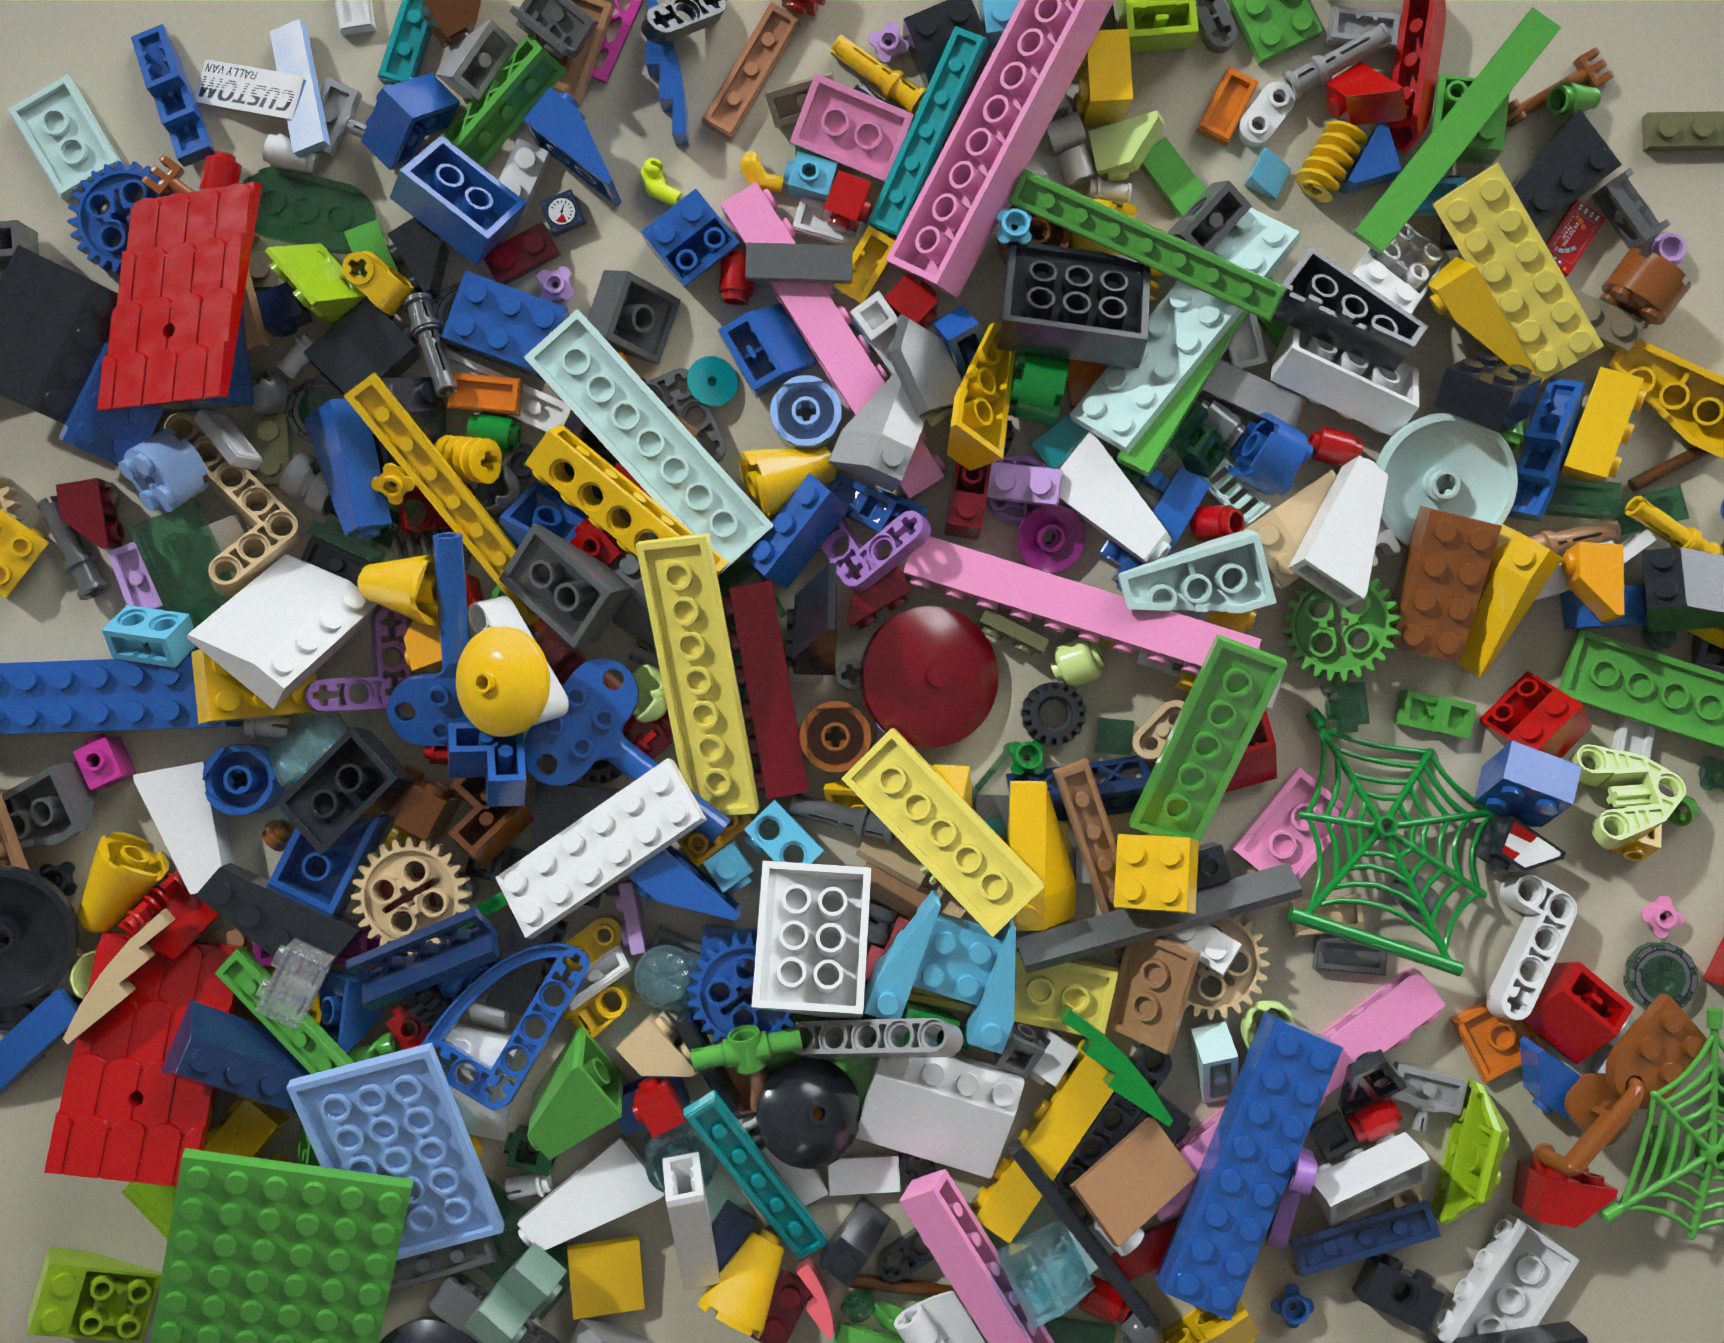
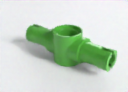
M742 1025L731 1030L727 1038L722 1039L723 1043L691 1049V1059L694 1072L727 1065V1068L734 1067L735 1071L739 1074H752L763 1069L766 1066V1060H771V1056L803 1050L799 1027L767 1033L766 1030L760 1031L755 1025Z

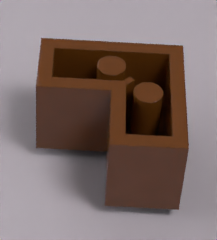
M406 764L404 768L416 781L383 812L396 818L393 824L425 841L443 837L462 800L454 795L455 791L450 785L441 781L436 783L429 782L423 779L425 775L423 771Z
M486 777L457 778L451 784V787L471 811L448 834L457 846L483 870L533 821V816L525 804L524 806L487 807Z

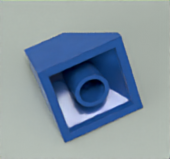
M534 481L500 516L499 523L506 536L518 549L534 523L540 524L570 542L577 535L574 529L589 516L578 507L567 504L557 492Z
M327 970L320 978L318 991L321 1021L319 1025L348 1053L384 1016L385 1006L368 1011L362 1005V983L349 972Z

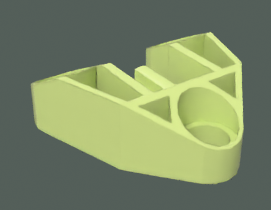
M1587 744L1569 758V762L1582 766L1579 776L1580 782L1597 786L1598 788H1608L1609 796L1606 798L1608 804H1613L1614 808L1625 807L1623 809L1607 810L1591 823V831L1595 840L1607 850L1621 847L1648 835L1667 820L1686 794L1685 783L1678 775L1643 755ZM1581 760L1585 762V764L1588 766V768H1586V767L1583 765V763L1581 762ZM1658 784L1669 786L1673 790L1674 796H1665L1659 790ZM1604 825L1610 830L1611 834L1605 830Z

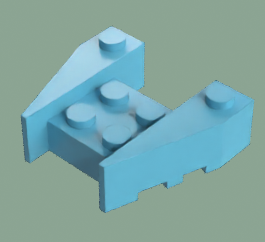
M932 890L916 910L917 913L894 938V943L875 962L864 991V1013L882 1019H901L912 986L971 1003L972 1005L964 1024L968 1044L1002 1054L1014 1024L1016 928L1013 919L992 937L980 924L939 912L941 903L938 891Z

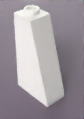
M1089 432L1060 468L1064 473L1059 502L1071 508L1079 517L1143 564L1166 557L1171 549L1170 543L1172 539L1097 437Z
M1360 455L1341 467L1288 566V569L1345 607L1364 599L1367 594L1389 476L1379 469L1375 462Z
M207 761L133 775L134 783L190 895L198 893L219 867L228 863L234 864L226 814L214 808L205 795V780H202Z
M621 1133L521 1216L518 1222V1226L521 1229L518 1230V1234L528 1247L535 1242L545 1251L659 1200L665 1195V1186L624 1134Z
M699 1152L663 1158L666 1205L684 1290L705 1288L709 1285L720 1283L718 1260Z

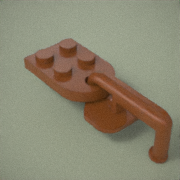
M1660 993L1615 1044L1607 1058L1605 1073L1583 1074L1567 1092L1564 1100L1565 1110L1584 1132L1582 1137L1565 1156L1556 1153L1553 1146L1548 1143L1537 1145L1533 1152L1536 1161L1568 1176L1579 1175L1604 1147L1614 1144L1630 1126L1631 1116L1637 1109L1649 1108L1650 1092L1653 1090L1658 1091L1674 1081L1696 1058L1707 1038L1670 995ZM1678 1086L1661 1097L1663 1099L1670 1097Z

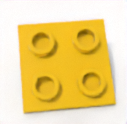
M1 508L0 596L7 599L48 546L49 542L44 539L45 535L35 528L29 529Z

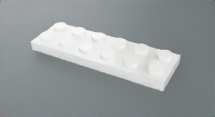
M667 758L495 878L525 938L534 939L704 823L707 819L674 760Z

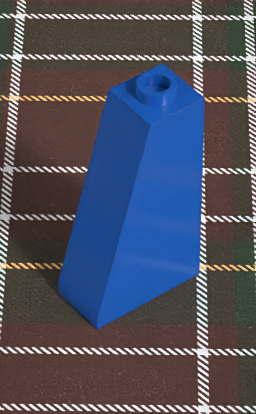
M346 398L330 399L306 417L304 421L344 535L358 534L359 539L381 535L380 530L392 524L386 496L381 491H375L371 486L372 479L381 475L372 430Z

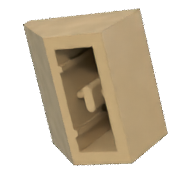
M654 1008L616 1047V1050L640 1076L693 1077L697 1073L693 1069L691 1053L676 1029V1020L666 1010L660 1012L657 1008Z

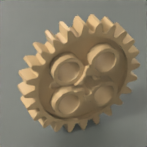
M410 836L406 840V845H404L401 838L392 840V849L386 843L380 845L379 851L381 856L374 852L368 854L367 858L372 865L364 864L359 866V871L365 877L355 879L352 882L356 886L361 887V892L351 895L352 899L361 901V906L355 908L353 913H364L365 916L358 924L359 927L369 924L372 927L367 937L371 939L377 935L382 936L379 945L382 946L470 909V906L462 902V899L472 895L471 891L462 889V884L467 883L470 877H459L458 872L465 865L461 863L453 866L451 861L456 853L451 852L442 855L443 843H439L431 849L430 840L425 841L422 839L418 846L416 837ZM414 861L423 864L425 868L423 879H417L413 876L411 866ZM434 877L439 878L438 884L413 898L414 900L403 903L389 913L384 911L387 905L407 895L410 890L424 885ZM383 880L390 881L394 887V893L391 898L384 896L381 892L380 885ZM432 892L442 896L444 901L442 910H436L430 905L429 897ZM401 911L408 912L411 915L412 926L410 929L402 927L399 923L398 917ZM433 938L426 942L431 943L432 941L433 943L438 944L443 942L444 939Z
M1242 914L1207 923L1242 944L1238 953L1244 957L1245 967L1239 973H1235L1230 969L1227 970L1226 974L1234 981V984L1229 986L1222 976L1209 968L1205 969L1198 962L1185 1009L1189 1005L1193 1006L1192 1016L1197 1017L1201 1010L1205 1009L1206 1017L1209 1020L1213 1019L1215 1010H1218L1221 1017L1226 1019L1228 1016L1227 1008L1229 1007L1235 1013L1240 1014L1241 1007L1239 1002L1243 1001L1252 1006L1253 1001L1248 994L1250 992L1262 994L1263 992L1256 985L1257 980L1268 981V977L1260 973V968L1270 966V962L1260 960V955L1269 949L1268 947L1257 946L1256 942L1263 937V934L1251 935L1249 931L1252 929L1254 922L1250 921L1242 925L1240 923ZM1207 976H1212L1219 982V991L1213 997L1206 996L1201 990V983Z

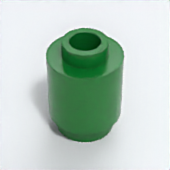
M485 412L470 416L467 425V437L489 438L498 444L501 451L509 453L512 451L513 446L518 447L520 444L522 428L517 426L515 418Z

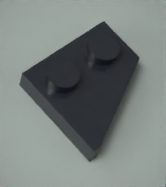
M1381 1049L1375 1052L1369 1051L1361 1054L1355 1062L1347 1066L1338 1105L1346 1118L1353 1115V1112L1375 1104L1408 1087L1400 1073Z

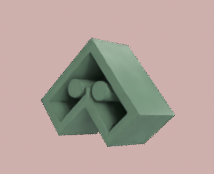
M534 1242L504 1273L464 1326L483 1343H518L528 1330L523 1326L528 1318L533 1321L546 1304L549 1305L563 1287L558 1282L567 1270Z

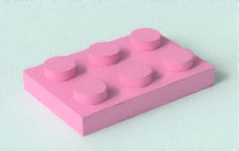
M815 73L790 143L885 182L905 139L914 114Z
M1296 767L1230 849L1257 871L1289 862L1298 881H1300L1317 860V853L1307 820L1299 819L1297 814L1300 811L1306 812L1314 795L1317 781L1300 767ZM1323 786L1312 813L1324 815L1331 800L1332 793ZM1338 798L1330 816L1339 817L1343 809L1344 803ZM1349 808L1345 818L1350 819L1355 812ZM1313 821L1323 852L1331 842L1325 823ZM1331 824L1336 836L1342 827L1341 825Z

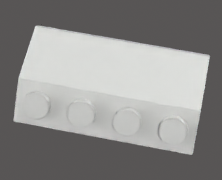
M1287 326L1272 360L1270 380L1274 381L1278 386L1287 390H1293L1306 396L1314 404H1323L1336 410L1344 418L1355 419L1368 425L1374 432L1379 434L1385 433L1391 437L1404 427L1418 410V368L1402 361L1397 369L1391 372L1292 326Z

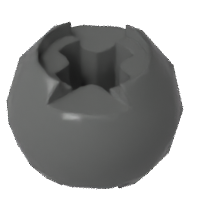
M268 370L261 371L251 377L254 405H248V407L258 414L267 416L278 412L286 405L285 400L289 396L290 389L285 379L275 372Z
M1129 1310L1126 1319L1120 1324L1119 1330H1122L1125 1334L1123 1338L1125 1343H1162L1164 1332L1159 1327L1161 1322L1156 1317V1321L1145 1328L1133 1311Z

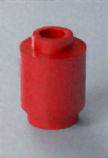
M215 151L214 155H207L199 190L226 187L239 183L242 165L236 162L235 156L226 152Z
M731 251L728 256L721 259L718 292L722 294L721 301L723 303L738 306L748 305L749 297L753 296L754 281H746L745 278L746 252Z
M1321 426L1318 432L1313 431L1308 441V444L1313 446L1312 460L1340 468L1359 455L1361 456L1363 450V440L1356 439L1355 434L1326 426Z
M1231 505L1199 506L1189 521L1190 530L1199 541H1210L1243 531L1245 524L1241 510Z
M1383 1099L1355 1111L1353 1115L1345 1118L1359 1144L1364 1141L1371 1143L1400 1129L1398 1121L1402 1120L1401 1113L1392 1099L1389 1101Z
M1090 1275L1076 1290L1075 1300L1079 1301L1080 1310L1111 1324L1114 1321L1121 1324L1126 1319L1130 1308L1110 1282Z

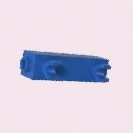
M1181 466L1174 471L1170 479L1154 469L1149 478L1143 476L1140 481L1146 487L1161 493L1151 511L1172 539L1170 543L1171 549L1167 556L1170 555L1211 485ZM1109 539L1104 542L1098 553L1105 559L1119 565L1111 579L1118 583L1116 588L1121 592L1118 574L1144 565Z

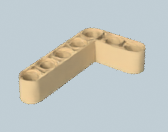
M175 413L166 419L164 429L175 431L176 433L171 436L178 441L184 439L175 437L178 432H191L185 439L192 444L200 457L205 455L216 457L211 462H204L208 474L203 476L204 483L209 482V487L252 528L216 556L209 564L208 571L213 589L221 596L232 597L284 554H289L297 547L300 541L298 521L294 514L246 468L230 466L196 423L194 417L187 413ZM230 479H238L241 481V483L235 487H229L224 485V483ZM254 503L266 505L265 509L261 511L249 509ZM279 527H287L292 530L285 536L273 533ZM252 549L264 551L263 555L258 558L246 556L248 551ZM224 571L236 573V576L229 581L218 579V576Z

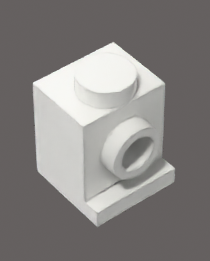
M1043 1028L1042 1032L1046 1038L1043 1042L1038 1040V1044L1044 1048L1045 1053L1029 1077L1043 1086L1048 1081L1056 1087L1079 1050L1075 1044L1053 1029Z

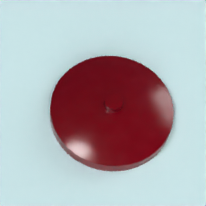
M924 606L908 609L894 615L884 622L873 634L862 657L860 687L863 700L870 715L886 733L891 728H895L912 746L944 747L963 740L984 722L992 709L997 695L998 665L988 638L972 620L948 608Z

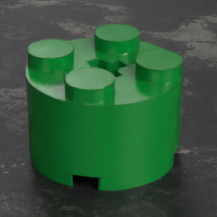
M1020 352L1013 379L1008 415L1013 416V418L1055 426L1060 411L1058 405H1060L1064 394L1070 360Z

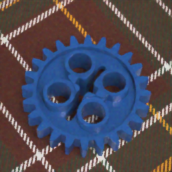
M118 161L116 171L106 163L104 164L105 174L102 176L92 170L91 174L94 179L92 183L85 180L80 181L86 189L84 193L73 192V195L80 200L79 205H68V209L77 214V217L67 220L70 225L78 228L70 234L73 239L81 242L77 249L84 254H88L86 259L93 264L99 263L101 269L106 272L112 269L119 276L122 252L127 251L129 227L125 223L128 222V225L130 223V215H127L125 210L131 213L132 206L135 204L133 201L134 196L140 191H143L141 199L160 197L144 185L141 180L144 176H147L157 184L161 179L150 171V166L147 165L143 169L136 161L132 162L130 168L124 162ZM117 191H119V197L121 200L120 202L118 201L116 196ZM169 191L166 196H169L174 193L172 191ZM110 203L109 210L101 215L102 207ZM122 235L120 244L113 247V240L117 236Z
M749 932L746 942H741L738 933H734L732 944L730 945L722 937L719 939V951L710 945L707 947L706 952L710 959L699 956L696 963L703 970L693 969L690 973V977L698 982L691 983L687 987L688 992L697 994V996L689 1000L688 1006L699 1007L692 1018L693 1020L704 1018L705 1022L701 1028L702 1033L711 1028L715 1031L712 1042H716L721 1036L727 1038L731 1030L742 1025H755L760 1031L766 1030L767 1033L785 1030L783 1024L789 1027L795 1026L796 1020L788 1012L752 1008V998L748 994L744 995L727 1013L721 1011L723 1007L738 997L741 986L747 989L754 983V973L746 974L742 972L738 964L743 959H751L755 962L756 942H754L752 932ZM718 982L725 983L730 989V994L726 997H718L713 993L711 986ZM739 1010H748L754 1016V1021L749 1024H742L737 1021L735 1013Z

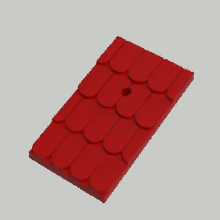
M256 182L235 183L226 187L205 188L195 192L175 193L158 198H144L136 201L132 206L127 251L122 252L117 306L113 309L111 316L107 356H103L97 410L109 411L138 407L199 411L254 405L243 300L262 184Z
M111 931L102 933L101 940L96 949L88 992L106 966L133 937L132 935ZM194 941L175 961L151 948L156 954L127 977L136 989L76 1037L72 1059L68 1064L60 1108L55 1116L44 1173L177 1187L181 1159L185 1148L205 1150L217 1091L161 1073V1069L190 1000L232 1015L234 1014L237 996L215 972L242 945Z

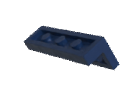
M1138 756L1089 762L1093 774L1098 773L1106 777L1102 783H1096L1106 814L1113 815L1133 812L1150 777L1147 762L1141 760ZM1060 767L1045 768L1040 775H1034L1032 772L1023 773L1021 776H1016L1013 773L1006 774L1009 794L1010 781H1046L1057 820L1069 821L1060 791L1051 785L1055 780L1052 770ZM1139 768L1141 777L1128 779L1120 774L1126 769Z
M473 907L346 960V970L362 983V1005L368 1011H372L499 959L498 929L477 907ZM471 922L478 926L472 930L459 929V927ZM433 938L446 939V941L438 944L426 942ZM401 951L414 952V954L407 957L394 956V954ZM367 965L382 966L371 972H368L363 968Z
M1422 1200L1288 1239L1295 1259V1263H1292L1295 1274L1306 1276L1441 1237L1429 1201Z

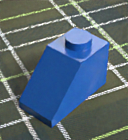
M961 305L932 323L938 337L943 339L963 380L984 334L979 322Z
M1523 1035L1519 1040L1523 1087L1535 1096L1532 1103L1551 1116L1556 1111L1568 1120L1570 1116L1565 1110V1096L1581 1075Z

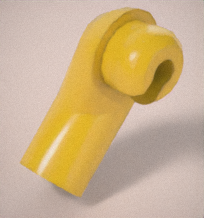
M753 151L746 152L739 165L740 171L749 186L757 182L762 191L768 189L770 192L782 194L784 176L766 173L760 162L761 157L759 154Z

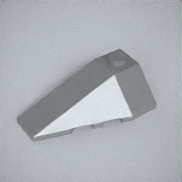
M896 372L842 429L828 461L829 464L891 492L896 489L903 479L927 415L917 417Z

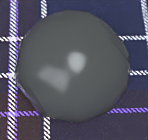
M502 463L499 478L493 484L479 483L474 490L476 499L493 518L500 517L518 499L521 486L517 476Z

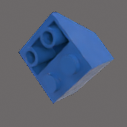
M696 188L641 231L647 246L667 271L685 288L740 245V242Z
M781 303L747 312L718 329L723 344L756 399L816 364Z

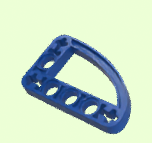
M548 943L536 945L503 959L471 983L442 1014L421 1044L432 1043L434 1049L440 1046L442 1048L440 1055L447 1060H453L454 1054L458 1056V1059L450 1066L448 1075L444 1073L448 1084L486 1108L499 1110L508 1106L515 1098L587 977L591 968L589 955L584 950L569 944ZM576 955H579L581 957L579 963L583 968L581 971H573L569 976L568 980L575 982L572 988L565 981L554 978L557 972L561 976L566 974L569 965L565 963L567 957L574 958ZM545 958H557L493 1067L488 1066L445 1040L470 1007L505 976L531 962ZM553 985L560 986L565 993L563 1003L557 1007L550 1006L545 999L547 989ZM533 1017L541 1018L546 1025L544 1035L538 1039L530 1037L526 1031L527 1022ZM515 1049L524 1052L527 1058L525 1067L520 1071L512 1070L507 1063L508 1054ZM440 1061V1064L444 1071L448 1067V1065ZM464 1063L471 1064L476 1070L475 1080L471 1084H463L457 1078V1070ZM499 1069H501L507 1076L517 1078V1081L514 1084L513 1081L508 1080L502 1090L506 1098H500L494 1102L491 1100L493 1093L489 1090V1087H495L501 1083L504 1076L497 1074Z

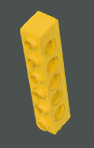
M562 424L547 431L525 462L539 481L554 487L561 493V498L567 504L582 510L589 516V521L600 530H606L617 539V544L624 551L634 553L637 557L635 544L639 541L649 540L648 532L654 533L658 539L695 535ZM565 462L573 467L574 477L568 475L565 471ZM593 485L602 491L603 500L594 496L592 491ZM620 509H624L630 514L631 523L622 519ZM713 549L718 577L729 562Z

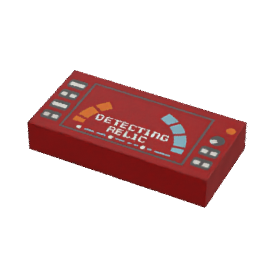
M1578 199L1570 205L1545 243L1564 277L1570 274L1606 219Z

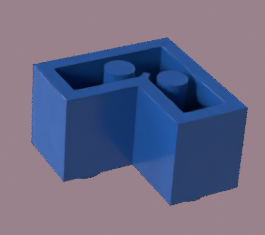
M432 73L411 77L394 85L388 84L376 96L377 103L366 121V129L361 142L389 170L406 165L417 156L425 136L448 128L460 101Z
M471 722L448 723V778L486 777L487 807L524 806L526 767L523 733L514 736L497 737L482 732Z

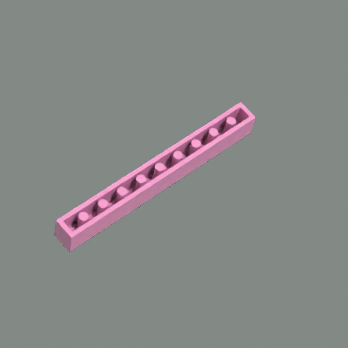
M757 182L721 203L724 217L745 249L746 242L796 244L793 240L796 237V233L787 218L780 220L774 210L778 208L774 197L768 189L762 191ZM766 281L852 417H854L886 383L889 377L880 364L874 366L868 357L871 350L862 335L860 334L855 337L849 327L852 324V320L842 305L837 308L830 298L834 294L829 283ZM923 430L903 479L897 486L904 498L910 501L917 499L939 485L945 478L943 471L946 470L945 464L937 452L930 454L924 444L927 441V437Z
M930 536L924 544L908 556L903 571L906 578L911 579L909 584L914 587L929 591L930 587L934 586L943 589V595L958 601H963L964 596L977 600V606L994 612L997 611L998 607L1011 611V617L1021 621L1030 622L1031 617L1045 621V628L1056 632L1064 633L1065 628L1079 632L1078 638L1098 644L1099 640L1102 639L1113 643V649L1126 654H1133L1134 650L1148 654L1147 660L1161 665H1168V662L1172 661L1183 665L1182 671L1196 676L1216 634L1259 649L1262 640L1172 611L1128 610L1124 597Z
M1408 966L1320 1033V1035L1342 1046L1343 1050L1319 1108L1326 1102L1327 1095L1335 1089H1342L1347 1066L1355 1062L1361 1054L1369 1051L1375 1052L1379 1049L1385 1052L1392 1046L1398 1047L1410 1039L1411 1032L1418 1026L1428 1025L1438 1018L1440 1014L1438 1011L1445 1007L1446 1004L1421 971ZM1225 1106L1190 1131L1181 1142L1174 1144L1196 1175ZM1195 1178L1156 1213L1160 1221H1163L1165 1218L1172 1219L1182 1212Z

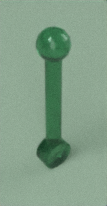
M1012 742L1004 744L1003 753L972 788V802L976 801V795H979V791L1008 756H1012L1008 751Z

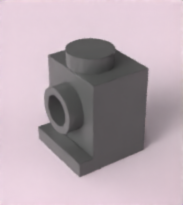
M1014 1022L1003 1053L994 1052L995 1064L1027 1079L1045 1053V1050L1039 1046L1037 1034L1032 1028L1026 1024ZM1012 1053L1016 1054L1018 1060L1010 1057Z

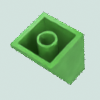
M583 1026L578 1027L533 1092L527 1137L531 1146L537 1151L540 1150L548 1160L553 1159L622 1117L624 1074Z

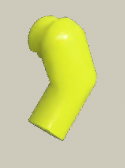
M647 159L641 169L645 192L658 201L671 207L680 201L682 192L666 185L662 170L663 165L658 159Z

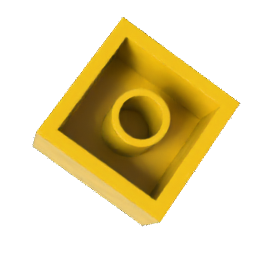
M1129 29L1098 30L1073 78V81H1078V93L1074 94V112L1080 115L1083 127L1107 126L1123 121L1133 101Z
M1118 834L1114 907L1128 910L1196 914L1199 841L1189 837Z

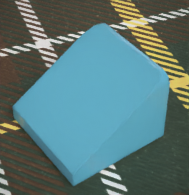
M1264 147L1251 170L1245 186L1276 200L1291 168L1271 150Z

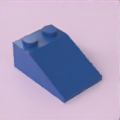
M549 87L524 119L534 141L540 148L549 151L554 159L615 206L619 207L622 201L584 122L586 118L578 109L580 104L567 92L563 91L559 94Z
M672 845L640 865L629 877L635 882L632 888L646 900L652 897L657 902L734 921L739 918L745 909L726 891L722 892L711 878Z

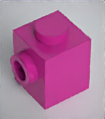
M101 733L84 740L85 746L73 751L90 790L110 788L137 774L121 737H106L105 733Z

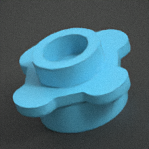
M1021 209L1001 210L997 214L996 220L999 222V231L996 238L1001 244L1019 242L1021 245H1026L1031 241L1032 235L1029 232L1032 216L1029 212ZM1011 225H1016L1017 229L1013 230Z

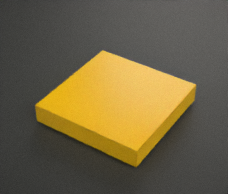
M639 1235L567 1245L573 1320L645 1309Z

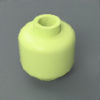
M1075 638L1056 647L1054 653L1055 661L1050 663L1057 681L1064 680L1068 686L1073 688L1098 679L1101 676L1102 667L1106 666L1098 644L1080 638Z

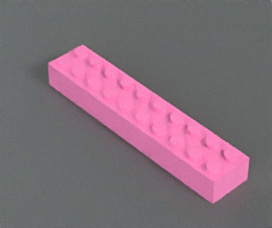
M1114 0L1019 1L886 258L887 262L919 281H924L953 297H959L998 222L996 220L997 214L1004 210L1009 202L1023 169H1026Z

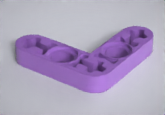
M906 511L864 546H861L843 517L834 529L835 532L828 536L821 545V548L830 563H837V574L842 582L853 590L861 592L871 588L924 544L931 533V526L929 521L918 512ZM915 523L914 529L916 531L911 535L909 534L911 532L909 526ZM897 535L900 536L898 539L903 542L902 544L895 539ZM843 540H848L849 548L847 552L837 557L836 548L838 544ZM886 543H891V554L888 558L880 560L878 557L880 548ZM852 563L861 568L859 571L861 577L858 580L855 579L857 577L856 571L850 566Z
M386 607L379 609L372 616L371 635L374 677L335 678L313 681L306 686L303 692V700L306 706L315 712L387 709L390 696L385 695V689L391 688V677L384 679L383 673L401 672V677L393 678L394 688L410 677V667L404 656L406 650L404 636L408 630L406 616ZM387 613H389L390 618L397 621V626L391 627V638L398 636L399 642L390 641L382 644L381 638L389 637L388 627L381 625V619L387 618ZM386 648H394L400 655V661L394 668L388 667L382 660V653ZM337 684H341L339 697L342 706H338L339 698L326 699L323 702V706L320 705L318 699H313V692L319 691V686H322L324 692L339 691ZM354 684H360L366 689L367 697L361 704H355L349 699L348 692ZM406 702L399 703L398 707H402Z
M1302 1148L1269 1226L1265 1241L1267 1246L1284 1251L1301 1194L1309 1197L1317 1172V1162L1313 1152Z

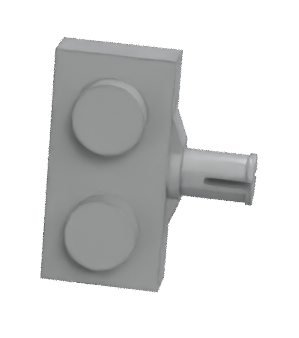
M327 77L320 95L331 146L319 152L334 158L342 139L347 133L362 138L366 125L354 120V113L360 103L362 94L354 88Z
M1395 1061L1394 1067L1400 1073L1408 1088L1389 1097L1408 1102L1416 1108L1411 1129L1426 1133L1430 1112L1444 1111L1461 1115L1468 1080Z

